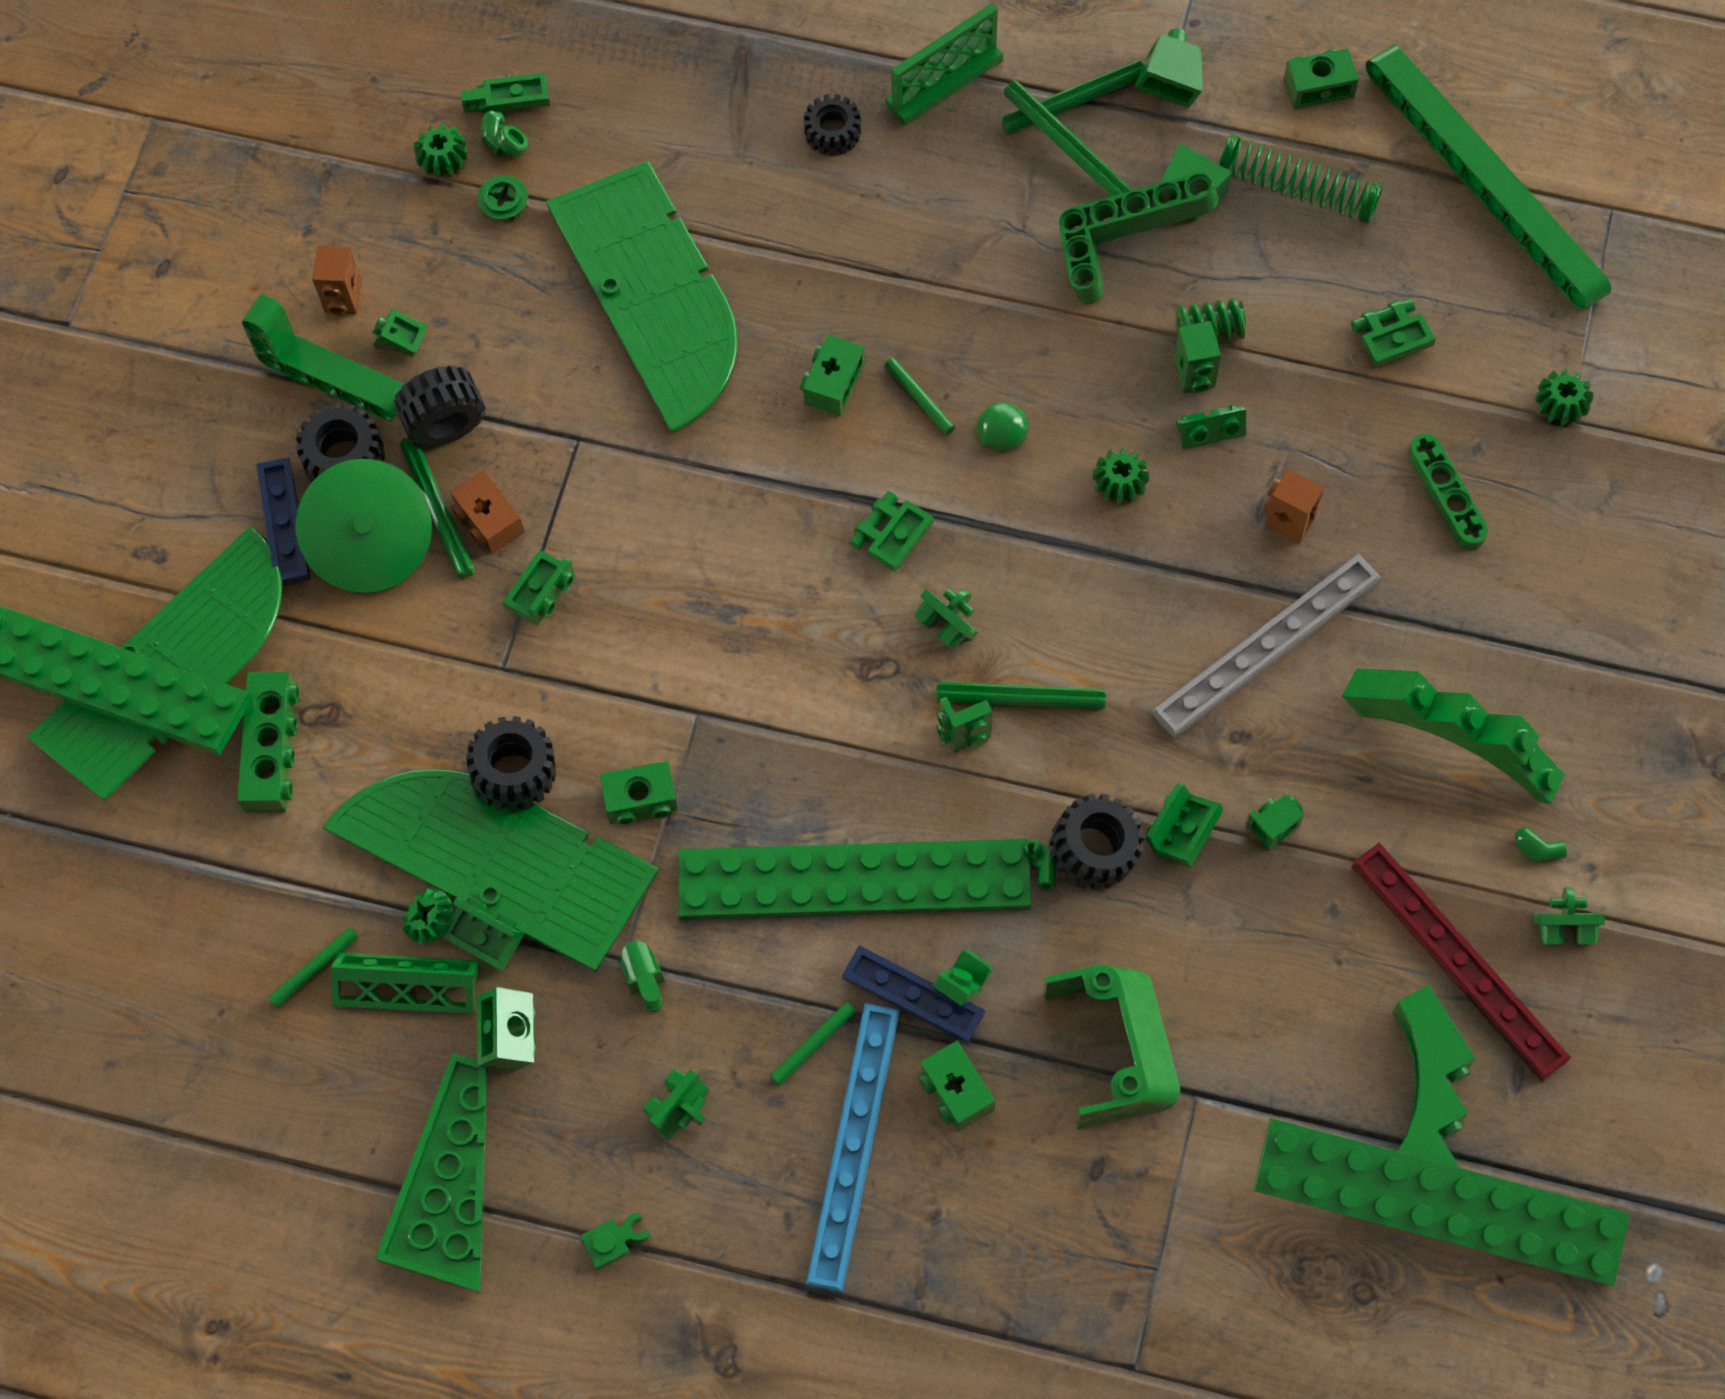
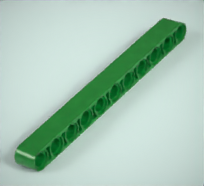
M1392 45L1366 61V71L1375 85L1573 306L1584 311L1611 293V284L1601 269L1398 46Z

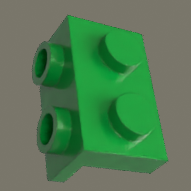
M539 549L502 602L504 608L539 626L543 618H548L553 613L556 607V600L561 592H566L574 581L575 573L571 560L565 557L560 561Z
M947 697L940 699V709L936 713L939 725H936V729L944 745L949 743L953 753L967 747L970 749L978 748L988 741L992 731V710L987 700L954 713Z
M1178 782L1173 791L1166 796L1164 806L1156 820L1150 824L1147 830L1146 841L1156 856L1191 868L1224 810L1220 803L1190 794L1185 784Z
M471 896L468 897L467 901L456 898L453 905L457 906L453 913L448 929L441 937L495 968L504 971L524 936L523 932L515 928L518 922L501 913L494 917L485 912L488 905Z

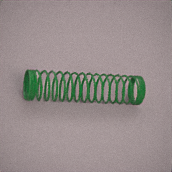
M1233 134L1229 136L1219 165L1229 171L1232 168L1233 179L1242 170L1241 179L1243 182L1251 175V183L1254 185L1261 177V187L1263 189L1271 180L1270 189L1272 192L1278 188L1281 182V195L1285 194L1291 185V199L1300 190V200L1302 202L1310 192L1309 202L1312 205L1320 195V208H1323L1330 198V212L1336 208L1340 201V215L1346 211L1350 203L1349 218L1356 214L1360 206L1359 221L1367 224L1370 223L1382 192V184L1373 183L1367 196L1370 180L1367 181L1361 197L1352 212L1360 183V177H1358L1342 210L1345 193L1351 177L1348 174L1332 207L1341 174L1339 170L1322 204L1331 167L1327 169L1322 184L1313 199L1315 185L1321 168V163L1318 164L1314 177L1303 196L1307 175L1312 163L1310 160L1293 194L1296 176L1302 160L1300 157L1283 191L1287 170L1292 158V154H1289L1280 178L1273 188L1282 150L1279 151L1273 169L1264 184L1265 173L1273 148H1269L1265 162L1254 181L1256 166L1263 144H1260L1254 162L1244 178L1253 141H1250L1245 157L1235 174L1238 154L1244 139Z

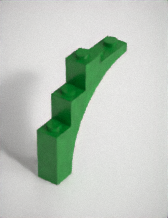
M1356 668L1342 695L1360 716L1405 724L1436 735L1472 752L1506 773L1540 803L1551 804L1565 776L1536 744L1540 735L1522 716L1488 714L1470 693L1438 692L1419 671Z
M1427 985L1399 1000L1393 1010L1406 1036L1413 1062L1415 1087L1411 1120L1398 1152L1460 1168L1440 1134L1444 1138H1448L1463 1128L1461 1123L1468 1115V1112L1448 1080L1454 1084L1467 1077L1471 1073L1469 1068L1476 1058L1430 985Z

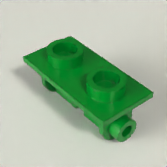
M1230 404L1228 407L1210 410V415L1205 416L1204 412L1187 416L1182 415L1181 419L1176 420L1177 430L1179 433L1181 432L1182 448H1190L1246 435L1245 407H1235L1234 404Z

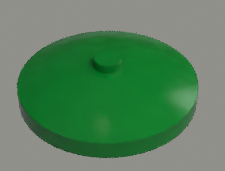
M355 459L328 468L309 485L298 507L296 536L306 562L325 582L347 592L371 594L383 592L400 585L419 568L430 546L432 518L423 492L405 472L382 461Z

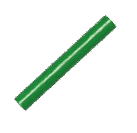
M890 358L884 367L945 435L952 433L955 429L954 424L897 360Z
M349 927L269 996L268 999L276 1008L280 1007L335 959L339 953H342L358 939L357 934Z
M845 1002L770 1075L773 1082L781 1086L856 1013L855 1009L848 1002Z

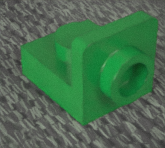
M392 308L386 318L380 316L372 331V333L377 335L373 345L379 348L382 343H385L413 357L428 326Z
M968 949L961 951L952 968L938 975L933 987L962 1006L979 996L993 967Z

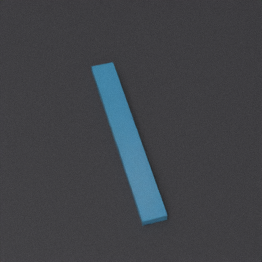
M864 1004L806 1281L807 1287L843 1294L900 1015L899 1009Z

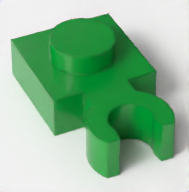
M640 1213L629 1215L624 1225L619 1228L614 1219H611L580 1235L597 1271L628 1256L630 1252L626 1244L630 1242L643 1243L651 1237L648 1229L638 1234L632 1231L633 1225L643 1220Z

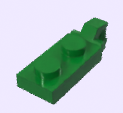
M544 72L483 80L484 84L476 86L477 89L461 91L464 112L480 111V113H486L490 110L502 112L550 106L546 73Z

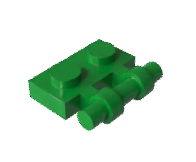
M1412 299L1402 302L1399 300L1388 303L1387 308L1376 312L1373 310L1364 312L1360 318L1351 321V327L1355 333L1365 329L1370 332L1362 335L1361 344L1374 368L1434 346L1436 339L1422 313L1409 317L1407 314L1415 311V304ZM1389 320L1396 322L1385 327L1381 325V323Z
M887 491L882 499H877L872 505V512L864 522L860 521L855 527V534L849 543L852 547L859 550L865 542H871L872 545L868 549V556L896 573L934 523V517L908 500L898 510L893 506L898 497L894 493ZM883 519H888L889 523L882 532L876 529Z

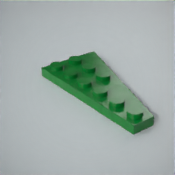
M452 1053L375 1259L378 1262L481 1294L488 1067L478 1066V1060Z

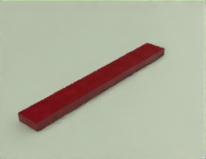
M1380 842L1352 863L1351 867L1542 1082L1572 1058Z

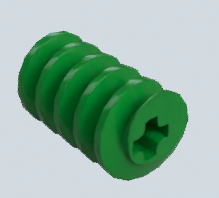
M1234 298L1229 299L1225 307L1221 300H1217L1214 308H1212L1209 302H1204L1201 310H1199L1196 304H1191L1188 313L1182 305L1176 308L1177 335L1179 327L1211 321L1217 342H1219L1221 332L1225 333L1228 341L1232 340L1233 332L1236 330L1241 339L1245 338L1246 316L1242 301L1238 305Z

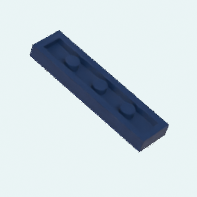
M289 457L258 463L256 466L272 567L277 566L279 570L281 569L282 586L311 580L308 563L301 553L296 536V516L299 506L292 463Z
M860 945L842 974V979L966 1044H969L985 1015L984 1009L971 1002L962 1006L934 988V983Z

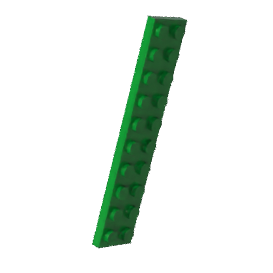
M0 606L1 679L218 756L222 753L253 699L248 691Z
M1028 839L679 849V919L705 920L1031 910L1029 857L1023 852V847Z
M1269 1118L1252 1191L1611 1286H1615L1630 1213L1273 1118Z

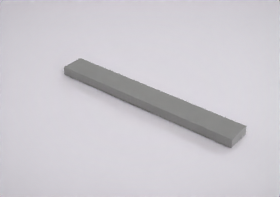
M1358 553L1153 709L1152 715L1174 739L1377 585L1381 580V576Z

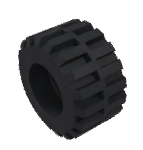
M441 366L416 375L401 387V390L396 393V399L394 400L395 409L408 439L414 445L418 444L421 447H436L462 438L473 431L482 422L481 419L486 414V407L470 372L466 371L463 367Z
M336 403L335 408L329 409L328 405L321 407L322 412L318 414L315 411L309 415L311 420L309 422L303 421L300 425L302 432H297L296 440L298 444L296 445V451L311 482L328 468L345 461L355 459L385 460L384 445L374 420L369 418L368 413L363 409L358 411L356 406L351 404L347 408H344L342 403ZM353 441L357 443L355 448L343 457L330 458L325 456L327 450L338 442Z
M513 716L512 721H506V717L498 718L499 723L496 724L489 721L484 724V731L478 729L474 733L475 741L470 740L468 744L469 753H466L469 778L474 793L477 797L482 796V801L487 806L494 803L495 810L503 811L504 807H509L510 812H518L517 807L524 806L525 810L532 808L531 802L536 801L539 804L544 800L543 792L549 794L553 788L552 781H555L556 765L552 741L549 736L546 737L545 730L541 726L535 729L534 721L529 719L525 723L521 722V717ZM510 755L522 756L530 761L524 769L515 773H503L493 768L497 761Z
M1089 794L1084 800L1078 798L1071 806H1068L1052 830L1053 834L1049 840V845L1054 846L1050 851L1051 859L1058 860L1055 868L1058 872L1064 870L1067 873L1064 879L1071 883L1075 879L1078 881L1077 887L1085 889L1088 884L1091 885L1092 890H1100L1103 885L1108 889L1113 887L1117 881L1120 883L1139 860L1138 858L1144 848L1141 843L1145 839L1144 832L1138 831L1142 823L1139 818L1133 819L1131 815L1134 813V810L1130 806L1126 809L1121 806L1122 800L1116 797L1114 801H1110L1107 794H1101L1096 799L1095 794ZM1091 828L1104 833L1112 844L1113 854L1100 856L1090 852L1081 840L1080 830Z

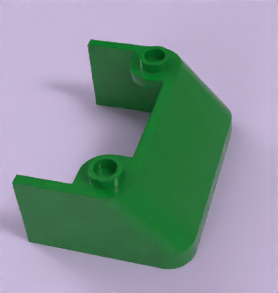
M1096 965L1045 976L1043 990L1045 999L1086 991L1096 1001L1104 1002L1118 999L1135 1066L1121 1069L1113 1076L1111 1081L1113 1101L1078 1108L1077 1129L1162 1111L1174 1106L1180 1094V1085L1150 977L1140 970L1109 965Z

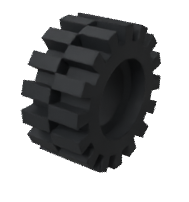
M826 94L822 102L819 97L814 99V106L810 103L807 106V112H804V132L807 143H811V148L816 151L819 147L820 154L825 155L826 150H829L830 156H836V150H840L841 155L845 154L846 146L852 150L855 147V142L858 143L861 134L859 110L857 111V105L854 102L850 104V99L846 96L841 101L840 94H834V99H830L829 94ZM828 119H839L845 124L843 128L837 131H826L820 126L823 121Z

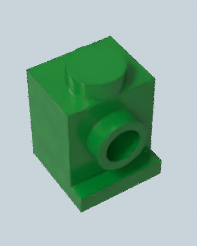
M1285 794L1277 801L1271 798L1261 806L1258 813L1255 809L1249 813L1246 826L1269 851L1301 826L1304 817L1303 808L1292 795L1287 796Z

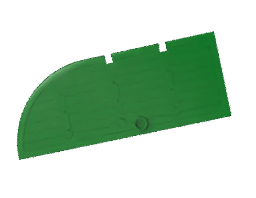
M643 162L547 200L546 205L668 429L673 433L690 424L712 406L730 379L737 356V328L731 307L713 274L701 277L700 273L708 270L709 267L682 219L669 220L668 217L676 214L677 210L650 162Z
M250 526L121 648L227 684L252 660L263 646L279 613L282 600L281 569L279 570L277 566L272 567L268 541L259 531ZM66 701L59 705L27 736L31 742L103 801L107 800L156 752L150 746L156 739L162 744H165L170 739Z
M414 770L379 780L349 798L332 814L322 827L325 831L455 899L459 898L467 901L468 897L471 896L488 905L485 912L494 917H497L499 913L508 916L518 922L515 928L523 932L525 936L594 972H597L660 868L600 837H597L591 846L584 843L589 835L588 831L532 802V808L523 809V811L517 808L518 812H510L509 807H504L503 811L495 810L494 803L487 806L483 803L482 796H476L473 786H471L469 773L455 770Z

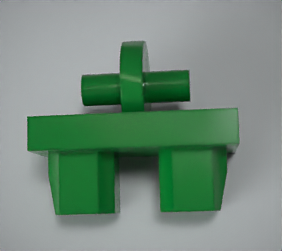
M950 588L947 589L943 594L950 602L947 606L935 594L925 589L920 595L924 602L920 605L914 617L929 629L941 616L944 617L948 624L937 636L952 649L959 645L966 637L972 640L978 632L958 615L959 612H962L967 617L973 614L974 609L967 604L971 598V593L964 589L956 594Z
M1572 887L1563 888L1562 898H1550V908H1562V913H1533V924L1539 925L1541 944H1563V925H1574L1575 944H1597L1599 925H1605V914L1575 913V908H1587V898H1575Z
M675 1069L672 1070L664 1083V1086L671 1092L664 1102L657 1097L650 1098L643 1107V1112L648 1116L652 1125L661 1136L669 1141L679 1128L685 1130L691 1121L701 1126L706 1120L699 1111L706 1103V1100L703 1098L709 1089L699 1079L698 1074L690 1069L686 1074Z

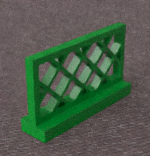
M993 3L891 69L892 94L885 98V105L904 126L1003 61V53L997 47L998 9Z

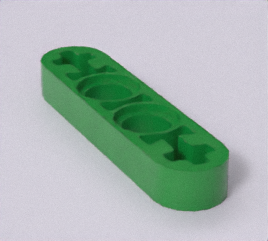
M1431 434L1416 436L1409 449L1410 460L1453 537L1460 547L1464 549L1475 550L1480 548L1488 534L1487 524L1443 446ZM1420 446H1423L1424 449L1431 448L1429 457L1425 452H1418ZM1437 471L1444 472L1448 475L1449 482L1437 484L1432 480L1431 474ZM1459 499L1464 503L1465 509L1461 512H1454L1448 508L1447 501ZM1467 526L1472 532L1478 531L1476 538L1471 534L1465 535Z

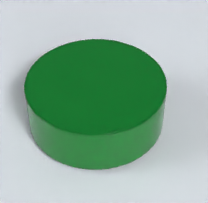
M504 126L496 135L497 144L510 156L520 157L528 148L526 136L513 126Z

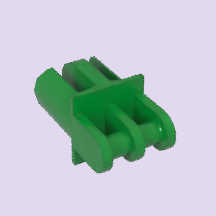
M631 941L625 945L621 952V967L631 994L640 992L646 1008L652 1012L658 1011L663 1005L658 984L665 982L662 971L653 951L648 948L647 944L640 941Z

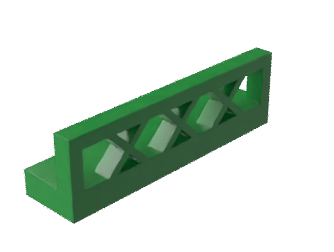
M339 953L331 966L332 1006L473 1014L475 1010V982L479 975V960ZM341 981H353L363 991L357 996H341ZM379 983H389L398 993L392 998H382L374 988ZM414 985H424L433 995L427 1000H417L409 990ZM450 987L465 988L466 1003L453 1002L444 992Z

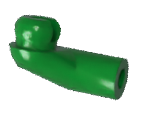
M490 110L482 117L480 137L496 156H501L505 152L497 144L496 135L498 134V129L503 126L502 122H505V118L500 111Z
M1528 827L1520 828L1515 833L1516 846L1534 862L1567 857L1564 841L1545 843Z
M1032 839L1027 841L1023 847V852L1029 857V863L1039 871L1038 887L1046 891L1055 889L1057 870L1055 865L1057 864V859H1051L1050 850L1038 840Z

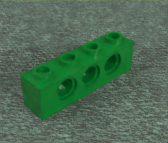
M247 672L246 691L250 693L253 699L244 713L237 801L245 813L286 812L287 800H292L293 796L292 781L288 779L289 768H294L295 751L291 747V738L297 734V718L293 715L294 704H298L300 699L299 685L294 683L289 672ZM280 706L277 712L270 715L266 714L270 707ZM272 737L277 738L276 742L273 745L268 747L263 746L264 742L267 739ZM275 770L270 778L261 779V775L265 771Z

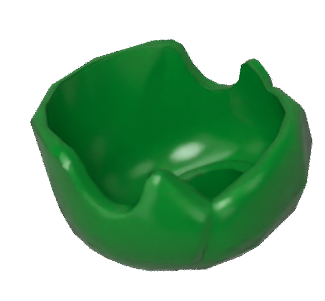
M997 402L988 406L979 416L975 432L981 445H988L996 449L997 452H1003L1004 450L1017 449L1025 441L1029 422L1024 411L1019 407L1007 402Z

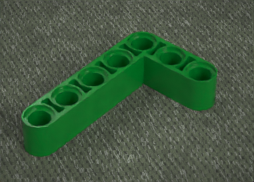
M1195 173L1065 210L1059 218V229L1069 281L1077 298L1082 303L1092 304L1097 302L1104 294V283L1096 244L1212 212L1219 203V197L1211 177L1205 173ZM1207 191L1201 196H1196L1200 192ZM1175 200L1173 203L1165 205L1168 201ZM1138 209H1143L1139 213H1134ZM1112 217L1109 221L1102 222L1104 219ZM1076 226H1081L1076 230H1072ZM1087 253L1085 256L1077 258L1080 254ZM1092 281L1089 285L1082 286L1085 282Z
M260 294L241 323L259 361L277 372L343 402L354 405L359 409H363L365 412L391 422L398 414L394 406L395 395L401 390L403 384L295 335L282 305L264 294Z

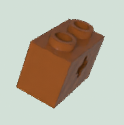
M317 246L312 281L324 312L337 316L357 314L362 280L350 247Z
M1288 469L1282 480L1277 477L1268 491L1267 495L1270 497L1264 507V510L1268 512L1265 525L1301 543L1317 516L1324 487Z
M484 470L450 491L454 502L451 506L453 513L461 523L467 521L472 528L469 532L479 547L485 545L491 554L525 533L521 518Z

